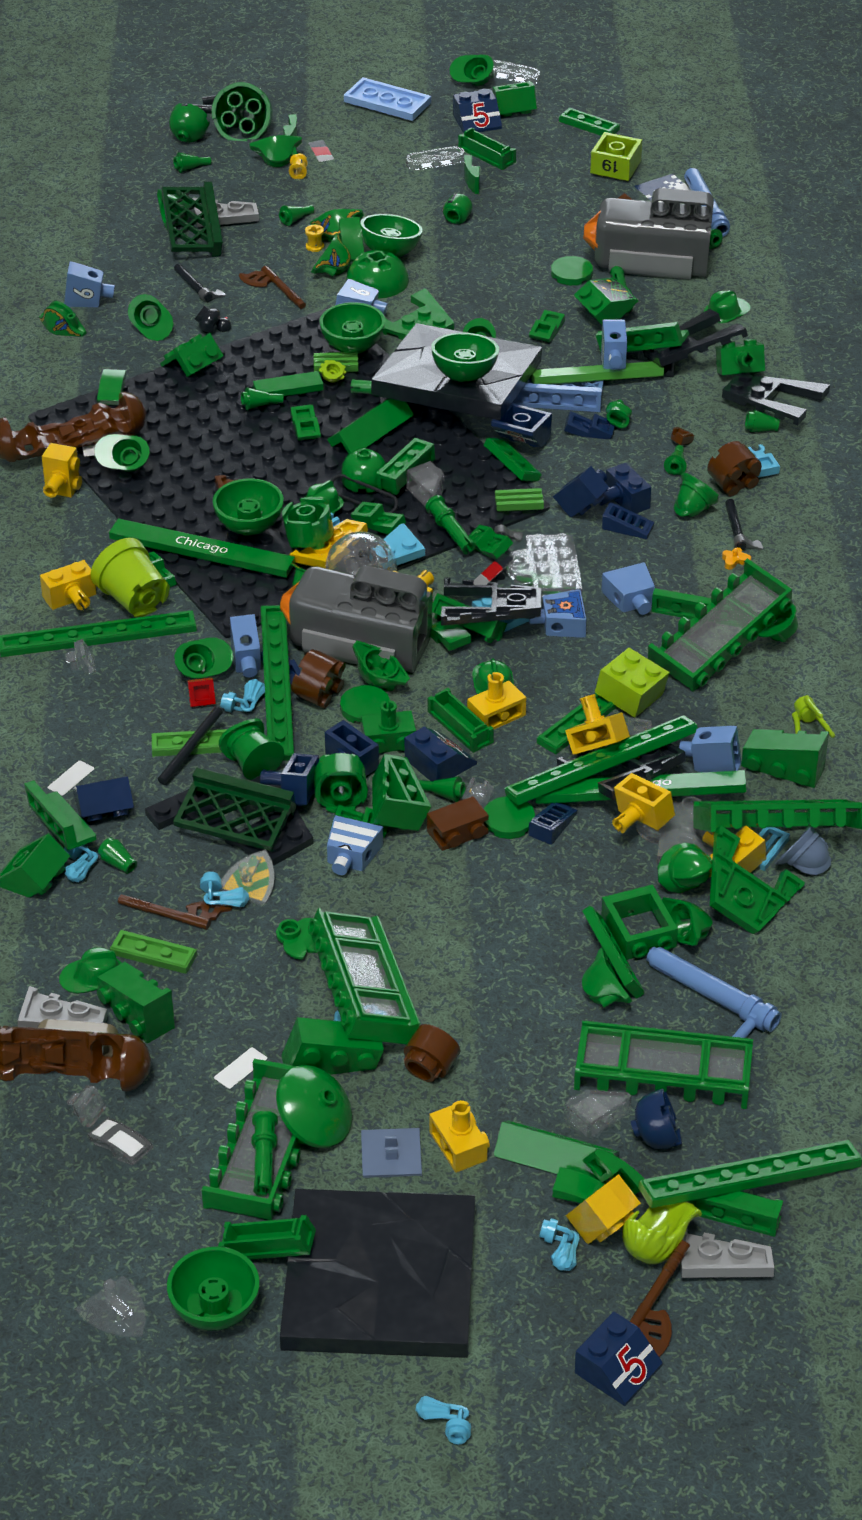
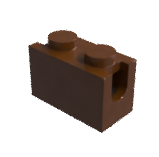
M472 796L427 813V832L438 847L444 851L488 834V828L485 826L484 821L489 820V815L475 797Z

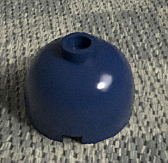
M660 1089L643 1096L636 1105L635 1120L631 1121L636 1138L641 1136L647 1145L656 1149H668L682 1144L680 1128L676 1131L674 1130L676 1128L675 1119L677 1118L666 1091L664 1092V1089Z

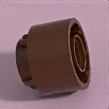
M422 1024L404 1048V1064L413 1076L426 1082H433L438 1077L443 1078L446 1076L461 1050L455 1039L436 1026Z

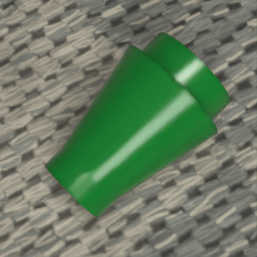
M753 410V412L748 411L745 419V429L750 430V432L778 431L780 419Z
M110 837L100 845L98 854L101 856L102 861L124 871L126 874H129L136 868L137 861L132 858L119 839Z

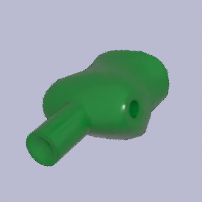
M622 400L609 402L606 407L607 420L619 428H625L629 424L632 410L624 405Z

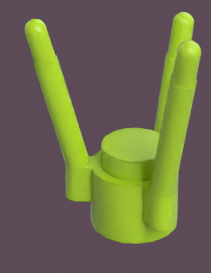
M806 695L796 700L794 703L796 711L792 713L795 734L801 731L800 720L812 722L817 719L825 731H829L830 737H835V733L823 719V714L816 707L811 697Z

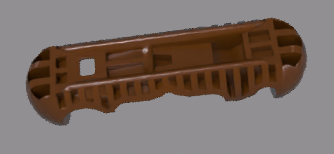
M120 392L118 407L110 408L108 405L97 403L92 405V409L88 414L74 417L65 423L37 426L34 422H30L19 431H11L7 418H0V458L8 462H16V460L39 457L43 455L50 443L80 448L94 445L102 437L109 434L134 436L144 427L146 420L145 407L136 395ZM32 445L34 450L26 451L24 446Z
M0 1026V1079L4 1081L14 1080L16 1076L24 1073L43 1074L57 1071L65 1075L86 1076L90 1083H98L108 1078L120 1080L122 1091H132L143 1084L150 1072L151 1057L146 1044L135 1035ZM103 1045L112 1046V1057L102 1055Z

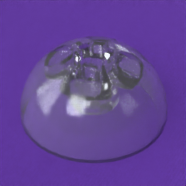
M359 531L344 535L333 544L326 558L327 569L356 575L363 566L397 571L396 557L390 545L380 536L370 532Z

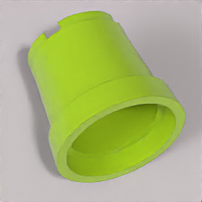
M124 538L110 544L99 554L91 569L93 584L103 593L111 595L134 617H144L157 610L155 606L160 601L164 603L169 595V584L151 562L149 553L143 544L135 538Z

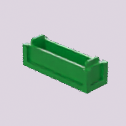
M469 128L464 134L458 135V149L501 170L516 163L515 148L497 142L475 131L474 128Z
M414 438L376 473L377 488L397 495L399 490L430 461L435 460L434 444Z
M437 593L432 604V612L435 613V619L441 620L442 606H470ZM498 620L460 625L486 636L485 641L492 643L494 639L497 641L501 640L508 623Z
M449 688L435 694L434 697H428V713L470 751L474 753L494 743V728L487 726L451 694Z
M736 1191L689 1201V1203L701 1211L702 1215L700 1217L773 1237L776 1236L781 1221L780 1212L783 1201L779 1199L771 1200Z
M301 1215L300 1218L247 1223L232 1224L231 1222H225L223 1240L219 1242L218 1247L236 1250L249 1259L310 1255L316 1229L307 1215Z

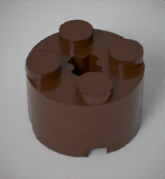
M732 441L723 445L718 450L720 454L716 458L712 456L708 463V473L729 497L736 495L743 488L752 489L759 483L758 476L762 468L761 462L740 441Z
M311 649L299 664L302 670L299 676L294 675L291 690L298 697L326 709L331 701V695L334 692L338 694L344 685V680L341 677L346 664L321 651Z

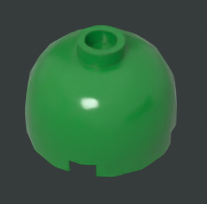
M182 103L174 106L169 118L170 131L182 142H196L206 134L210 120L206 119L207 114L201 108L189 103L187 106H181Z
M359 449L347 455L342 464L341 474L377 488L376 473L386 462L379 453L373 450ZM342 478L344 486L354 492H358V489H366V493L374 491Z

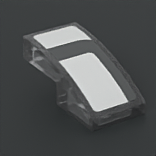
M109 1117L87 1134L92 1144L109 1149L114 1159L130 1165H135L154 1148L152 1143L141 1134Z

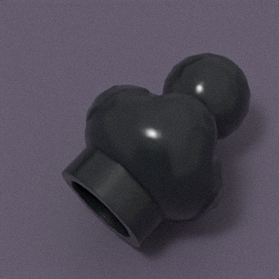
M204 306L195 317V320L199 322V328L202 332L212 333L215 325L220 332H227L231 329V322L228 320V317L220 318V311L216 308L209 309Z

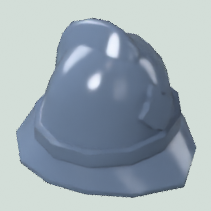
M808 826L800 838L775 864L787 863L806 874L818 875L824 873L831 865V857L828 852L829 847L825 840L815 832V828Z

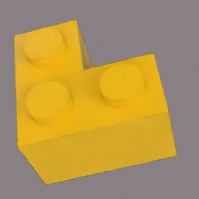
M618 1174L565 1216L587 1244L596 1238L601 1243L621 1228L625 1221L634 1213L633 1209L641 1203Z

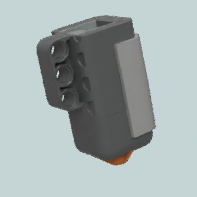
M668 188L656 189L653 192L652 201L606 198L601 202L599 212L584 225L583 239L595 251L594 258L596 264L602 268H609L608 272L614 266H619L624 270V274L691 279V276L706 277L714 198L708 192Z
M317 566L308 568L300 581L283 594L280 610L289 623L291 641L295 645L302 647L305 653L314 649L342 662L358 665L352 648L353 644L358 640L380 647V650H382L378 654L380 657L389 660L390 655L395 656L406 672L414 673L431 637L433 594L427 591L425 581L416 576L371 566L361 567L356 575Z

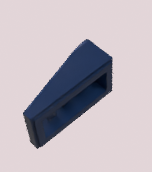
M613 503L608 504L603 514L602 529L647 539L654 527L653 521Z
M551 803L529 822V836L552 845L577 815V810L562 803Z

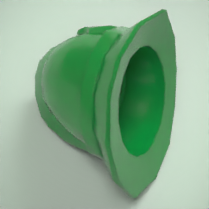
M684 472L681 474L682 483L679 486L680 490L674 504V511L677 515L681 517L697 516L718 502L719 494L711 487L688 473Z
M681 843L674 845L662 855L658 864V882L667 891L683 893L696 888L709 879L712 872V858L705 854L696 844Z

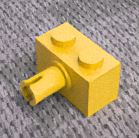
M50 443L42 455L45 482L43 492L50 498H54L56 495L72 498L76 490H79L82 485V477L79 476L80 459L77 457V448Z
M85 560L74 562L40 575L42 597L52 610L74 603L78 610H83L79 603L86 609L90 605L89 597L96 595V586L91 580V568Z
M498 672L488 675V690L467 699V708L487 726H492L494 729L526 715V696L510 681L503 683L504 676Z
M595 694L580 698L586 721L583 724L565 730L572 754L617 743L630 737L623 712L604 717V715L601 716Z
M631 773L614 787L618 811L621 814L612 820V824L618 832L625 833L636 821L659 830L675 816L671 791Z
M744 826L735 834L741 839L732 860L751 873L766 860L765 839L749 827ZM706 831L702 840L713 848L714 832L710 834Z
M461 1100L456 1101L449 1107L429 1114V1132L455 1173L487 1161V1149L490 1148L486 1133L484 1131L480 1132L476 1125V1120L470 1111L469 1103Z

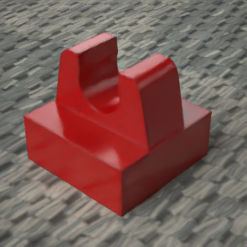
M213 678L187 680L191 707L216 704Z

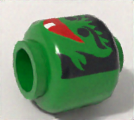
M459 193L450 196L443 207V215L446 220L451 223H464L473 210L471 200Z

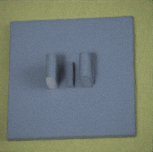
M419 1128L361 1130L363 1178L422 1176Z

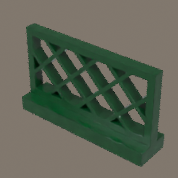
M204 182L203 187H162L161 192L171 252H211L212 257L221 256L223 241L212 182ZM167 194H175L178 198L173 200ZM199 194V198L194 200L189 195ZM184 200L191 205L185 208L179 203ZM175 207L176 209L181 211V213L175 215L170 210H172ZM197 208L202 213L196 215L191 210ZM187 215L193 220L188 223L182 218ZM197 222L204 226L201 231L194 227ZM178 223L184 228L179 231L173 225ZM189 230L192 233H194L195 236L190 238L184 233ZM178 238H181V239L184 240L186 243H185V244H175V241H176ZM199 238H201L204 241H206L207 244H199L196 241Z
M196 767L192 775L193 782L173 821L174 826L273 851L289 815L293 816L296 810L294 792ZM197 791L209 795L208 798L196 802L194 799ZM224 798L233 801V804L221 809L217 801ZM213 803L216 811L203 816L200 808ZM252 805L256 806L258 810L245 815L241 808ZM195 810L199 818L192 821L183 819L185 814ZM238 810L241 817L227 822L224 815ZM272 811L282 813L279 818L269 821L266 816L267 813ZM262 816L265 823L252 828L249 821ZM218 817L224 823L217 827H211L207 824L208 821ZM245 823L248 831L238 834L234 833L231 828ZM268 829L272 834L269 841L258 839L256 834Z

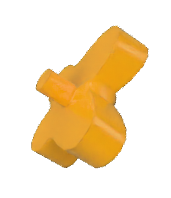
M738 547L732 551L725 550L722 552V559L725 560V568L728 570L734 569L737 564L744 565V561L747 558L751 560V556L743 553L742 549Z

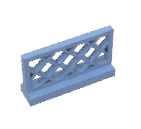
M529 379L513 403L530 408L600 412L604 380L561 384H534Z

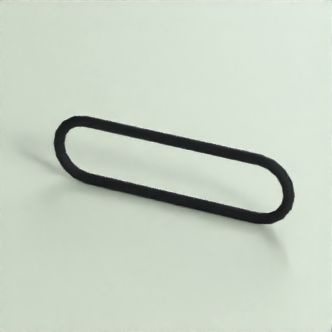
M344 474L336 475L331 480L334 483L336 479L342 477L391 497L395 501V506L388 513H394L398 508V500L394 495L362 481L353 480ZM338 493V496L357 505L361 504L359 501Z

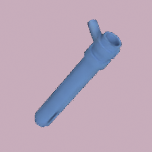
M695 168L688 169L684 178L690 190L711 194L699 170ZM714 199L711 229L720 230L724 237L729 233L730 223Z
M653 947L649 951L646 960L651 967L738 1014L739 1018L745 1021L732 1037L746 1038L754 1027L761 1031L773 1032L780 1023L782 1013L777 1011L776 1006L770 1003H763V1000L758 996L744 993L662 947Z

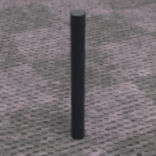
M217 706L213 708L157 779L161 784H167L222 715L223 711Z

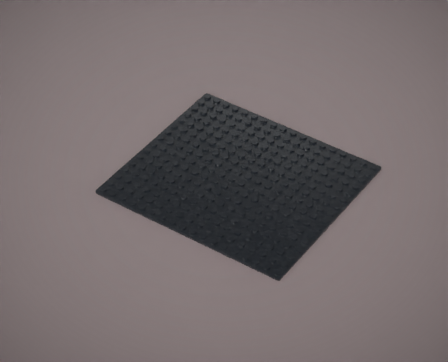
M327 307L318 312L310 313L304 317L290 320L287 323L219 346L224 356L188 377L178 361L143 374H138L125 380V387L122 392L136 395L145 407L146 420L144 427L134 436L141 437L147 442L150 450L148 460L140 469L133 472L110 469L102 466L97 461L95 455L84 457L83 447L77 448V457L80 459L79 476L82 477V480L117 519L290 555L295 550L300 552L305 548H291L289 546L282 512L271 528L257 535H240L227 529L217 518L213 507V497L218 490L215 484V476L225 475L227 479L234 481L235 479H260L274 484L283 494L282 511L291 502H293V505L301 503L300 499L306 497L309 487L314 484L325 483L328 480H332L334 476L341 474L342 464L347 455H349L342 442L331 447L327 439L388 399L371 394L351 393V388H353L351 387L352 379L371 381L390 356L379 345L375 344L371 349L358 353V371L346 372L344 379L337 382H328L319 373L323 382L322 391L283 396V403H269L246 410L245 405L241 404V393L245 392L246 387L254 389L253 381L314 372V353H341L326 341L321 332L320 317L330 308ZM99 389L79 395L65 402L57 403L51 407L37 410L29 414V421L34 422L37 426H43L51 423H65L74 417L86 415L91 411L92 405L98 403ZM406 402L413 412V416L365 448L379 453L386 464L414 438L433 443L435 450V460L430 461L399 490L397 495L392 494L398 500V508L394 513L404 514L405 525L424 546L425 556L385 570L398 571L458 547L446 529L437 525L433 514L428 513L425 509L427 501L433 496L441 495L445 499L446 506L455 512V519L468 536L478 525L488 526L493 530L497 525L508 527L550 509V504L543 499L544 509L497 511L495 490L533 488L525 481L520 480L449 410ZM313 404L321 438L298 440L291 418L290 407ZM108 405L110 408L118 407L117 405ZM342 477L336 479L333 483L338 493L361 503L382 504L384 512H390L395 506V501L391 497L379 492L366 493V489H358V492H354L346 488L342 483ZM343 499V507L334 513V518H340V522L346 519L354 520L351 518V513L359 505ZM368 528V532L332 570L356 575L363 566L381 569L372 558V549L389 534ZM145 547L148 553L154 551L164 560L165 568L175 576L178 587L225 638H231L230 617L255 614L256 626L259 627L261 626V606L280 605L283 594L293 587L296 571L294 566L286 578ZM295 563L296 565L305 570H307L310 567H314L305 564Z

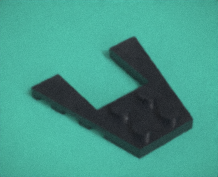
M708 309L679 326L680 330H688L689 332L688 337L681 346L642 351L644 357L662 367L688 358V354L698 351L702 353L708 351L709 346L718 342L721 345H725L731 342L730 338L742 335L745 338L748 334L745 327L736 323L699 341L690 337L694 333L721 322L719 313Z
M740 373L723 388L722 398L746 406L747 403L755 405L756 410L759 412L771 411L775 413V418L784 420L787 417L793 420L794 425L798 426L806 418L807 409L770 400L779 391L822 401L829 393L830 384Z
M450 577L444 578L445 596H492L491 607L442 606L441 626L541 617V588L512 584L511 588H499L498 583L488 582V585H474V580L463 579L462 583L451 582Z
M670 743L625 761L621 764L632 771L598 782L599 793L611 800H615L614 787L629 774L633 773L650 781L685 762V751ZM588 751L576 754V758H579L589 753ZM563 757L556 758L557 766L574 760H564Z
M260 776L251 781L260 783ZM211 805L200 808L203 816L216 811ZM196 810L187 814L188 821L199 818ZM295 810L293 816L289 815L273 851L225 839V843L232 847L235 845L240 847L249 856L266 851L273 866L314 844L313 836L297 810ZM274 812L267 816L269 821L279 818L282 813ZM220 817L207 822L211 827L224 824ZM264 819L252 824L251 827L255 828L264 824ZM235 827L231 828L234 833L238 834L248 831L247 828L238 831ZM269 829L256 834L258 839L269 841L272 835Z

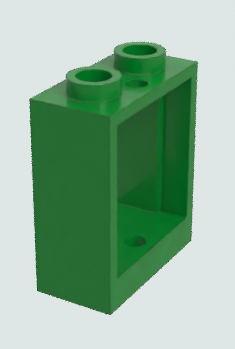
M653 884L602 897L601 916L627 960L648 955L651 950L649 948L662 947L667 951L677 947L678 928ZM652 911L661 928L630 936L622 918Z

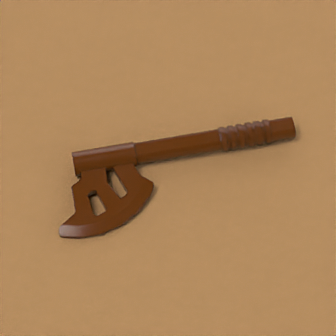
M263 266L261 271L256 270L249 274H239V278L244 283L254 287H267L272 282L300 309L306 307V303L268 266Z
M122 894L118 898L119 904L206 930L209 928L211 921L216 920L222 912L232 910V907L228 905H210L201 901L186 905L188 911L186 913ZM210 908H214L212 913H209ZM202 909V913L197 916V910Z
M681 1240L676 1249H674L643 1302L640 1303L630 1319L631 1323L640 1328L659 1357L665 1352L670 1343L672 1324L666 1310L653 1311L651 1308L690 1247V1244L684 1240ZM648 1320L661 1323V1326L649 1325L644 1321ZM649 1334L659 1335L661 1339L653 1338Z

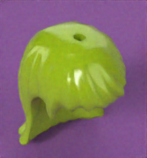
M687 1201L656 1208H650L649 1206L647 1211L638 1220H635L639 1214V1211H636L623 1225L625 1248L634 1258L641 1262L652 1265L664 1262L671 1256L680 1241L684 1239L690 1221L695 1217H700L702 1213Z

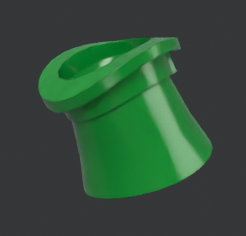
M257 718L249 719L230 727L219 739L221 752L227 758L238 761L244 777L249 780L260 776L262 770L275 771L284 758L283 747L264 734V723Z

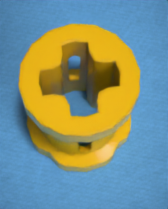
M301 153L292 155L290 158L289 175L293 179H303L307 174V157Z
M309 225L305 228L308 240L306 249L308 251L319 252L324 248V243L322 242L324 228L322 226Z

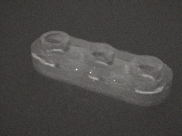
M493 60V77L521 83L531 81L535 84L540 81V70L537 68Z
M458 146L410 153L406 156V167L418 171L459 164L464 161V149Z

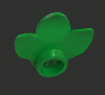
M303 918L299 921L286 919L277 927L276 937L283 943L284 951L292 958L304 959L307 952L316 953L312 936L308 932L309 922L312 918Z

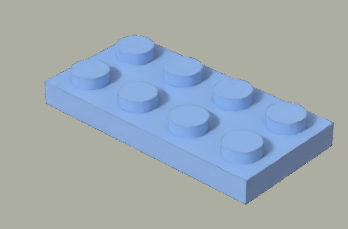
M362 77L344 94V102L413 121L431 104V96Z

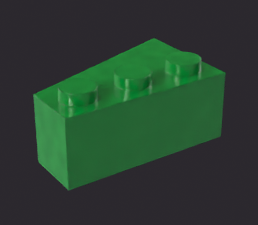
M753 729L743 747L741 767L815 788L825 769L829 731H821L820 734H807L806 731H798L797 734L784 733V730Z
M384 754L372 777L373 824L396 827L402 830L419 831L431 805L408 758Z
M123 962L97 977V995L104 1005L108 1004L113 1009L115 1016L120 1021L124 1020L129 1025L133 1035L140 1036L148 1044L175 1028L172 990L169 988L161 990L156 987L158 986L156 980L151 979L147 981L143 979V972Z
M297 1017L281 1056L283 1064L315 1066L333 1075L376 1069L384 1049L382 1042L348 1038L341 1021Z

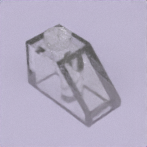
M431 461L407 470V489L424 506L431 497L436 495L442 496L444 474Z
M585 1090L577 1096H572L565 1103L564 1123L585 1142H589L630 1115L632 1096L628 1092Z

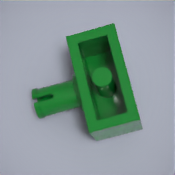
M531 81L493 87V94L497 99L501 116H511L514 112L526 114L537 109L535 86Z
M757 339L743 340L744 344H735V341H731L722 346H715L717 373L720 375L765 371L764 344L757 342Z
M389 700L388 709L386 701L380 704L381 714L361 716V732L379 744V753L405 751L404 737L416 731L412 710L396 712L397 704Z

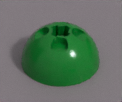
M391 214L369 215L364 217L360 223L362 238L370 250L388 251L397 257H402L411 252L419 243L423 231L417 222Z
M371 250L359 255L350 265L346 276V281L351 279L379 291L378 299L392 297L401 293L407 288L409 283L408 272L403 262L394 254L384 250Z
M342 303L330 307L321 315L320 328L326 341L336 350L346 353H362L371 349L380 340L385 328V317L379 309L365 303Z
M474 333L443 335L434 340L431 346L432 357L438 369L448 378L459 382L476 381L484 377L492 370L499 355V346L495 341Z
M250 478L239 479L223 485L216 491L213 497V507L219 521L230 531L240 535H257L271 528L280 517L283 508V494L277 486L270 482Z
M206 1247L188 1253L174 1265L167 1279V1293L175 1312L189 1325L207 1331L223 1330L242 1321L252 1310L259 1293V1275L255 1265L244 1254L225 1247Z

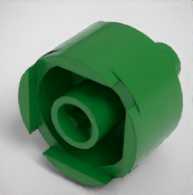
M304 497L300 499L301 503L293 505V502L286 505L282 511V517L289 546L291 548L311 547L315 550L322 549L325 546V542L334 534L329 505L325 504V500L318 497Z
M335 753L320 757L314 773L317 802L321 803L331 813H335L338 804L356 810L357 805L361 802L362 804L364 803L368 793L366 772L363 763L357 755Z

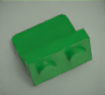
M211 333L204 337L199 334L165 354V360L160 365L163 367L177 359L188 377L222 358L224 355Z

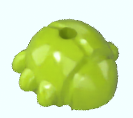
M325 360L324 363H321V368H319V372L328 382L342 380L346 374V366L335 360Z

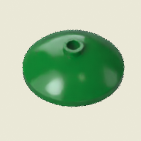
M310 1065L296 1066L282 1076L277 1086L276 1102L279 1114L289 1131L303 1143L316 1148H330L344 1140L352 1125V1109L348 1096L340 1083L326 1071Z

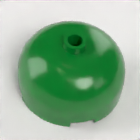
M246 82L233 83L222 89L214 99L212 119L219 133L227 140L246 142L247 139L256 140L268 131L272 122L273 111L271 102L265 92L253 84ZM247 110L250 115L245 118L243 113ZM246 124L253 125L251 131L247 132L245 130ZM239 126L243 133L253 134L258 128L261 129L255 136L247 139L233 138L225 131L227 127L235 128Z

